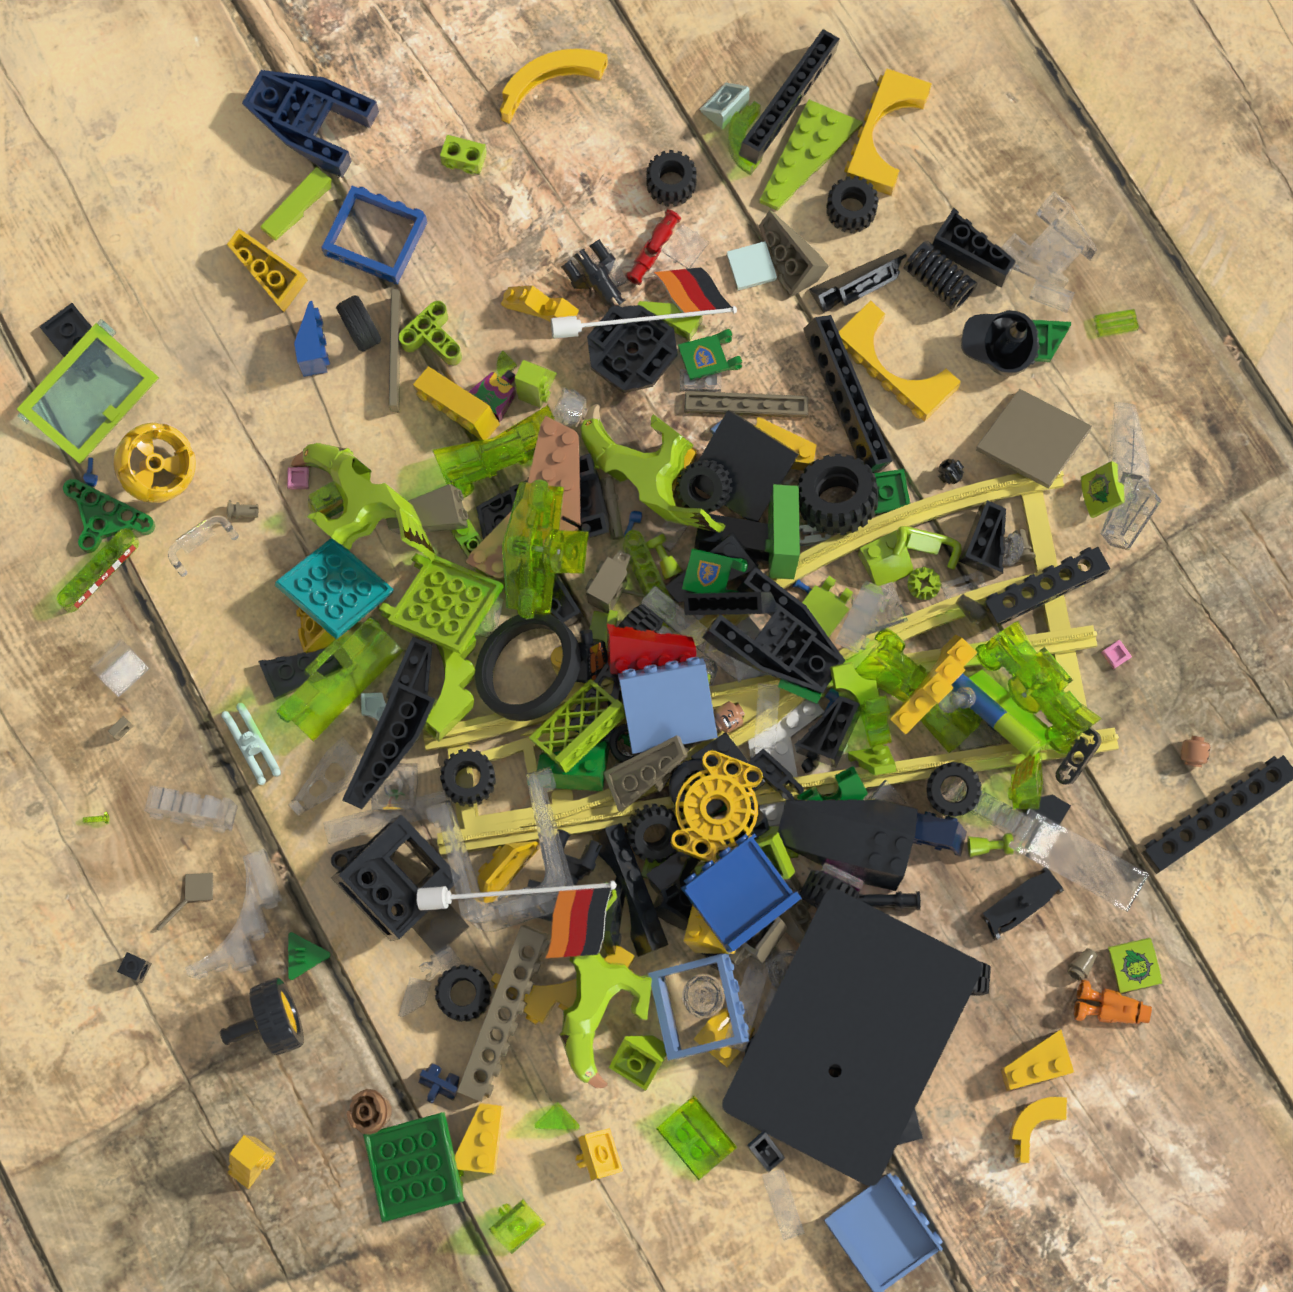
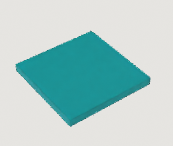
M330 538L284 574L274 585L336 640L393 594L394 591L390 585L333 538Z

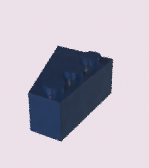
M932 812L917 813L916 832L913 843L934 846V849L939 851L942 848L955 852L954 855L961 857L967 831L957 822V818L945 816V819L939 818L937 814Z

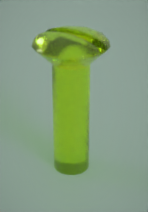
M105 812L100 816L83 817V823L104 822L108 824L109 814Z

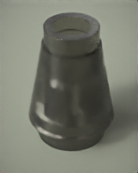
M964 594L955 603L971 623L979 624L988 613L984 605Z

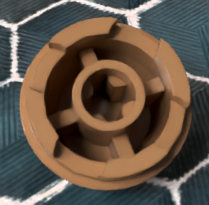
M365 1089L351 1098L352 1102L350 1110H347V1118L350 1125L359 1132L374 1134L389 1122L392 1114L391 1104L379 1092Z

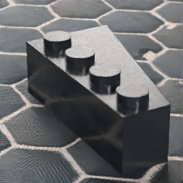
M733 532L708 551L709 553L747 560V570L741 572L731 568L728 581L759 566ZM687 568L665 586L678 603L684 601V594L697 593L682 589Z
M543 553L509 574L544 609L568 627L583 618L581 611Z

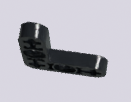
M1053 705L1046 711L1047 721L1076 742L1058 767L1055 776L1059 783L1070 785L1077 780L1101 745L1102 738L1097 731L1064 707ZM1053 711H1060L1059 716L1067 720L1063 722L1060 719H1054ZM1073 721L1077 722L1079 726L1078 731L1074 734L1068 729L1069 724ZM1083 733L1087 736L1094 735L1093 740L1095 741V743L1087 744L1088 739L1081 735ZM1078 751L1084 756L1083 761L1079 764L1075 763L1073 759L1074 754ZM1068 763H1070L1074 767H1077V770H1070L1068 774L1070 776V779H1063L1064 775L1062 774V772L1069 771V769L1071 768V766L1067 765Z

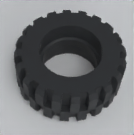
M835 454V456L831 457L826 455L821 460L816 459L813 461L812 466L808 465L804 469V473L800 475L799 483L797 484L799 489V509L803 519L807 521L811 528L816 527V531L821 533L826 531L828 535H835V533L846 535V532L851 531L853 533L858 531L860 526L863 528L868 524V520L874 517L878 507L876 477L869 465H864V461L857 458L855 460L851 455L842 456L841 454ZM836 486L848 487L856 492L852 498L841 503H831L820 498L824 491Z

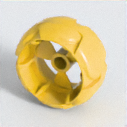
M153 422L139 425L121 439L115 450L114 470L117 479L127 493L143 502L162 503L177 497L186 490L195 474L196 458L190 442L179 430L167 424ZM160 439L170 444L176 451L174 452L175 456L163 459L161 455L154 453L153 440ZM137 447L147 457L140 462V472L134 476L136 472L131 470L130 456L132 450ZM150 462L154 464L153 468L150 467ZM162 469L177 475L170 484L164 487H151L154 475Z

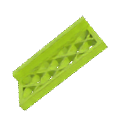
M590 679L529 738L567 773L626 717L624 705ZM593 687L596 690V697L586 698V693ZM609 701L611 703L607 709L599 710L600 702ZM596 702L595 710L585 711V703ZM574 704H581V712L570 713V708ZM585 716H595V720L591 724L584 725ZM580 717V725L569 726L570 718ZM565 718V726L555 727V722L558 719ZM579 730V735L575 739H568L569 731ZM565 732L564 740L554 741V733ZM543 733H550L549 741L540 742L538 738ZM564 745V750L556 756L553 753V746Z

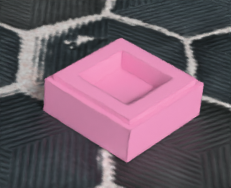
M288 467L287 488L309 489V467Z
M1120 640L1101 652L1113 670L1132 657Z

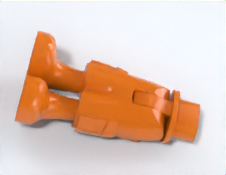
M1081 980L1076 994L1077 999L1100 1002L1101 1005L1094 1006L1076 1001L1074 1005L1075 1020L1083 1021L1086 1016L1095 1015L1101 1022L1135 1024L1143 1022L1149 1024L1152 1006L1143 1005L1142 1001L1123 996L1117 991L1104 989L1101 993L1094 991L1088 980Z

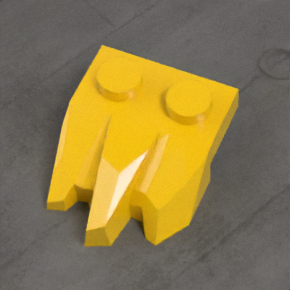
M728 1007L718 1010L693 1039L696 1043L703 1045L734 1037ZM744 1012L743 1014L744 1020L748 1014L747 1012ZM749 1026V1030H747L749 1041L755 1030V1028ZM748 1042L708 1051V1053L728 1068Z

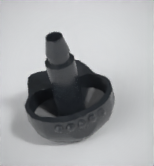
M1007 310L997 314L974 315L964 324L961 349L966 356L988 365L997 374L1015 376L1024 372L1030 364H1035L1034 359L1039 356L1037 352L1040 349L1039 331L1026 314L1018 311Z

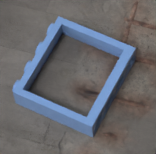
M719 954L648 973L652 978L651 988L668 1060H676L749 1041L747 1031L749 1027L744 1023V1006L739 1001L737 993L739 992V984L734 979L732 971L734 970V964L731 963L729 954ZM717 963L734 1037L681 1050L665 976Z

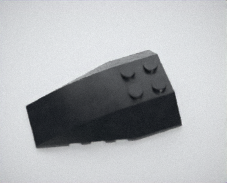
M590 453L580 456L581 526L563 517L562 520L572 524L579 530L556 545L571 544L609 533V516L602 485ZM528 479L518 485L515 484L508 491L502 494L499 493L476 507L483 540L524 499Z
M879 799L785 800L777 832L786 848L853 882L896 891L906 872L915 838L918 809Z

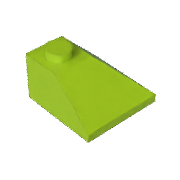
M653 1035L625 1036L609 1068L646 1091L667 1056L664 1042Z

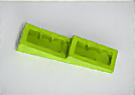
M316 167L261 225V230L276 241L304 217L303 212L331 189V178Z

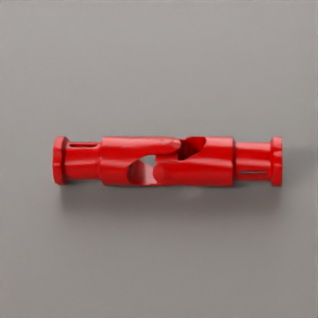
M667 209L664 212L665 216L654 228L652 238L644 244L634 260L633 268L630 272L626 273L625 277L631 283L639 286L642 284L643 276L646 272L650 271L662 251V246L673 234V228L681 221L679 214L673 210ZM645 248L647 249L648 253L656 255L654 257L647 256L645 254Z

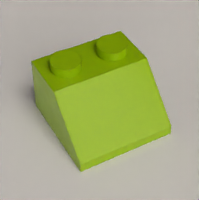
M897 530L860 547L858 556L877 591L910 575L914 571L906 545H904L900 556L892 554L899 537Z

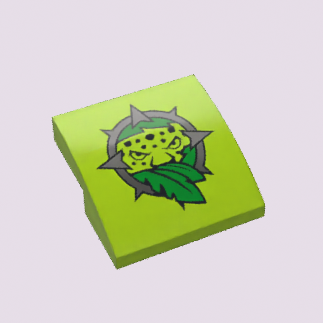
M1110 461L1081 476L1083 498L1091 518H1095L1125 503L1124 485L1118 482L1117 463Z
M1150 937L1108 947L1111 967L1114 970L1117 989L1120 993L1162 984L1156 953Z

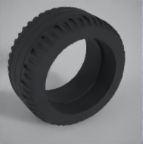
M351 296L337 304L336 309L359 351L364 352L381 342V336L359 296Z

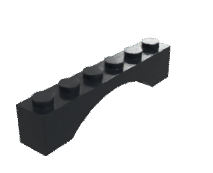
M751 801V809L754 810V803ZM759 808L756 824L750 835H756L754 840L770 830L767 817ZM750 816L746 825L748 828L752 825L754 816ZM742 831L737 837L734 838V841L738 840L741 836H743L746 833ZM698 843L695 846L699 854H705L708 851L704 843ZM677 852L659 866L654 867L646 875L651 887L666 903L683 891L681 887L685 885L684 880L689 877L692 870L701 860L685 853Z
M622 823L606 827L591 835L593 841L603 845L598 855L613 870L624 891L630 913V938L637 956L646 955L669 945Z

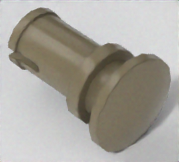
M231 500L228 501L227 517L229 521H231V516L236 517V519H239V517L258 518V504L246 505L240 504V502L232 504Z
M1020 529L1021 538L1019 537L1018 530L1014 531L1012 534L1017 548L1015 549L1017 555L1015 561L1024 563L1033 560L1036 555L1031 552L1032 547L1028 544L1026 530Z

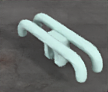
M238 703L236 708L247 725L248 732L241 734L229 712L223 711L221 717L228 726L257 783L264 785L266 779L254 755L259 752L262 753L273 776H280L281 770L246 706L243 703Z

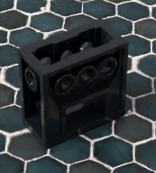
M403 815L392 818L331 879L389 941L399 940L429 911L419 910L417 891L419 888L446 886L449 891L461 877ZM403 843L430 870L417 885L390 858ZM362 874L366 877V883H363L361 880ZM377 890L381 893V899L377 898ZM392 906L396 909L395 915L391 911Z

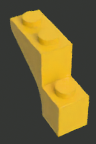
M533 285L508 287L503 294L501 305L507 309L534 315L550 323L551 318L577 316L579 312L576 307L564 298H549Z

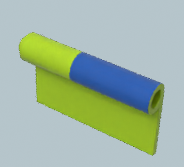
M984 670L977 672L969 678L962 673L951 684L953 687L951 691L1026 757L1030 755L1032 757L1035 756L1042 747L1058 737L1051 728Z

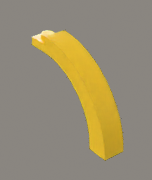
M564 49L547 53L530 61L510 79L502 91L503 103L500 107L502 121L510 124L523 98L534 87L546 80L564 75H582L600 81L608 65V55L588 49Z

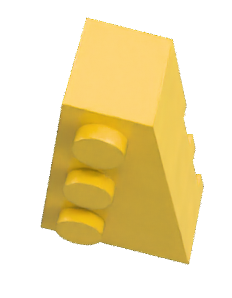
M1061 1029L1000 1069L1006 1091L1074 1073Z

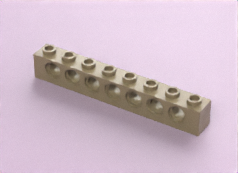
M527 925L520 927L457 1090L458 1093L480 1102L485 1100L486 1097L490 1098L494 1089V1085H491L494 1076L498 1077L502 1065L499 1062L501 1057H505L509 1050L510 1044L507 1043L509 1036H513L517 1029L518 1023H515L518 1014L522 1015L526 1003L523 1000L525 995L530 994L534 982L531 979L533 974H537L541 967L542 961H539L541 953L547 951L550 943L547 940L549 934ZM526 946H531L534 949L532 958L524 954ZM518 966L526 970L524 978L517 976L516 969ZM510 987L517 989L518 997L516 999L509 996L508 990ZM502 1008L509 1010V1019L501 1017L500 1011ZM496 1028L502 1032L501 1040H496L493 1037V1029ZM486 1049L494 1053L492 1061L485 1058L484 1052ZM478 1070L485 1072V1081H480L477 1078L476 1073Z

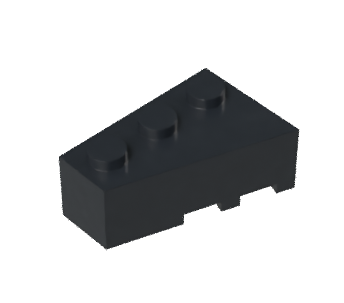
M988 500L980 505L958 562L994 578L1003 574L1006 508Z
M412 637L388 690L387 699H389L396 682L428 695L432 654L431 644Z

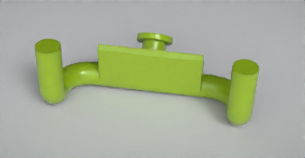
M900 526L897 529L899 537L892 554L900 556L906 543V547L909 549L938 555L941 543L953 548L947 567L955 569L962 551L960 542L945 535L908 526Z

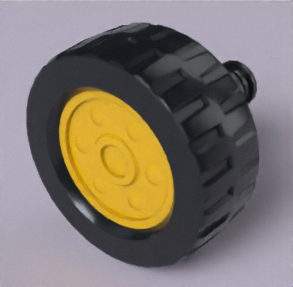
M280 978L262 982L250 989L249 997L253 1017L220 1030V1036L225 1045L260 1033L269 1051L277 1056L299 1048L304 1044L303 1028L296 1005L287 986Z

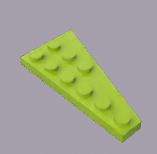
M809 99L759 203L778 211L794 195V192L801 185H804L808 178L814 172L816 173L837 152V149L851 138V135L863 126V122Z

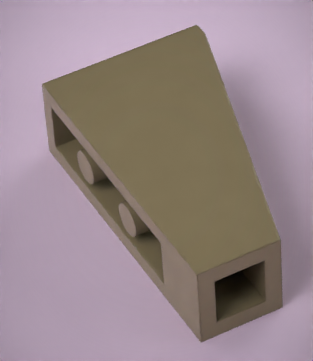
M451 484L408 500L413 505L424 532L468 528V514L462 503L464 499L460 489ZM386 518L388 529L400 534L398 519Z

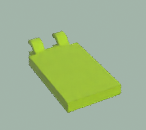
M828 576L821 588L815 585L802 602L807 606L828 637L832 635L848 613L850 608L845 605L853 594L848 588L843 591L840 597L833 594L830 590L835 585L836 580L831 576Z

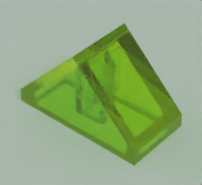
M557 1101L535 1123V1129L580 1130V1124Z

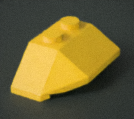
M534 841L505 844L503 848L499 846L492 854L494 858L489 864L485 862L478 870V873H480L477 876L478 893L503 891L541 848L540 844ZM498 896L478 897L479 908L485 912Z

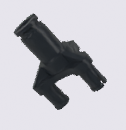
M600 239L589 246L600 260L599 264L593 263L583 248L579 252L584 259L578 253L573 256L584 270L582 275L572 260L561 266L572 281L570 284L574 289L593 288L603 304L609 309L615 306L611 300L612 298L619 305L626 301L608 276L611 274L616 258L612 253L608 252Z
M558 829L552 845L548 846L546 851L547 856L559 871L552 887L576 886L578 881L582 880L585 875L589 876L591 871L593 872L595 869V861L603 845L590 840L589 845H585L580 859L571 857L563 852L571 834ZM559 891L550 892L551 895L547 898V901L553 902L552 904L556 905Z

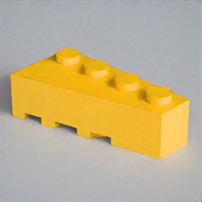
M239 228L227 243L228 247L275 303L285 312L308 281L305 275Z

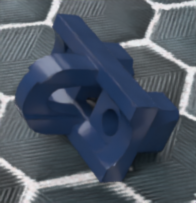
M431 1063L426 1071L422 1070L418 1083L431 1089L426 1101L433 1103L438 1093L454 1100L457 1095L460 1077L449 1073L446 1080L438 1077L442 1069Z

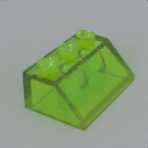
M695 1096L680 1106L656 1128L698 1180L703 1178L737 1148Z

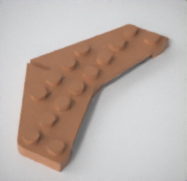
M545 416L540 426L524 499L470 553L466 561L468 565L493 578L503 579L543 553L523 550L521 553L515 552L514 547H516L518 540H522L526 545L551 548L579 530L572 524L562 520L564 517L581 526L579 436L575 430Z

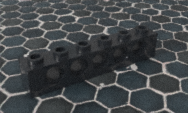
M1088 547L1079 553L1080 555L1075 558L1072 556L1065 558L1061 561V565L1057 567L1051 565L1042 570L1043 573L1038 576L1032 574L1026 577L1022 584L1017 585L1014 583L1006 587L1005 592L999 595L995 592L986 597L983 608L994 628L1106 575L1110 567L1099 547L1094 549ZM1078 564L1086 565L1088 571H1081L1078 568ZM1059 573H1066L1069 580H1062ZM1047 582L1050 585V589H1043L1040 583ZM1022 591L1030 592L1032 598H1024ZM1004 600H1009V601H1011L1012 604H1013V607H1011V608L1005 607V606L1003 605V601H1004Z

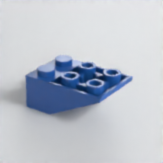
M313 301L308 303L294 342L297 363L303 377L327 373V365H330L329 355L325 348L327 346L326 337L322 330V327H324L322 316L320 315L319 308L314 307Z

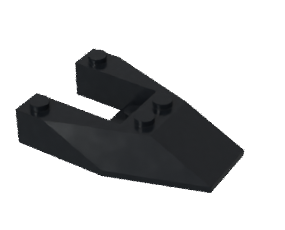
M754 567L737 588V591L770 592L774 597L777 612L767 613L771 617L754 640L721 614L712 622L702 638L717 650L760 672L822 694L832 680L830 667L843 664L845 659L807 606L758 568Z

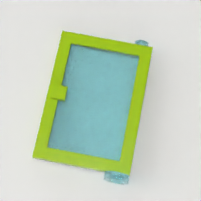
M102 319L94 324L17 408V411L20 412L17 416L26 424L29 421L33 423L80 465L159 379L155 373L113 338L116 334L115 330Z

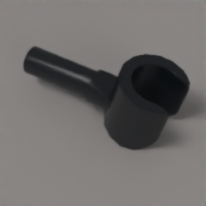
M807 758L802 763L801 767L806 774L816 768L813 763L814 759Z

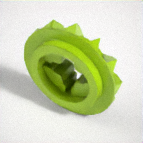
M926 567L916 568L909 575L907 582L910 593L920 600L934 598L939 593L942 584L939 575L934 569ZM929 577L928 584L930 587L925 586L920 590L922 583L919 580Z

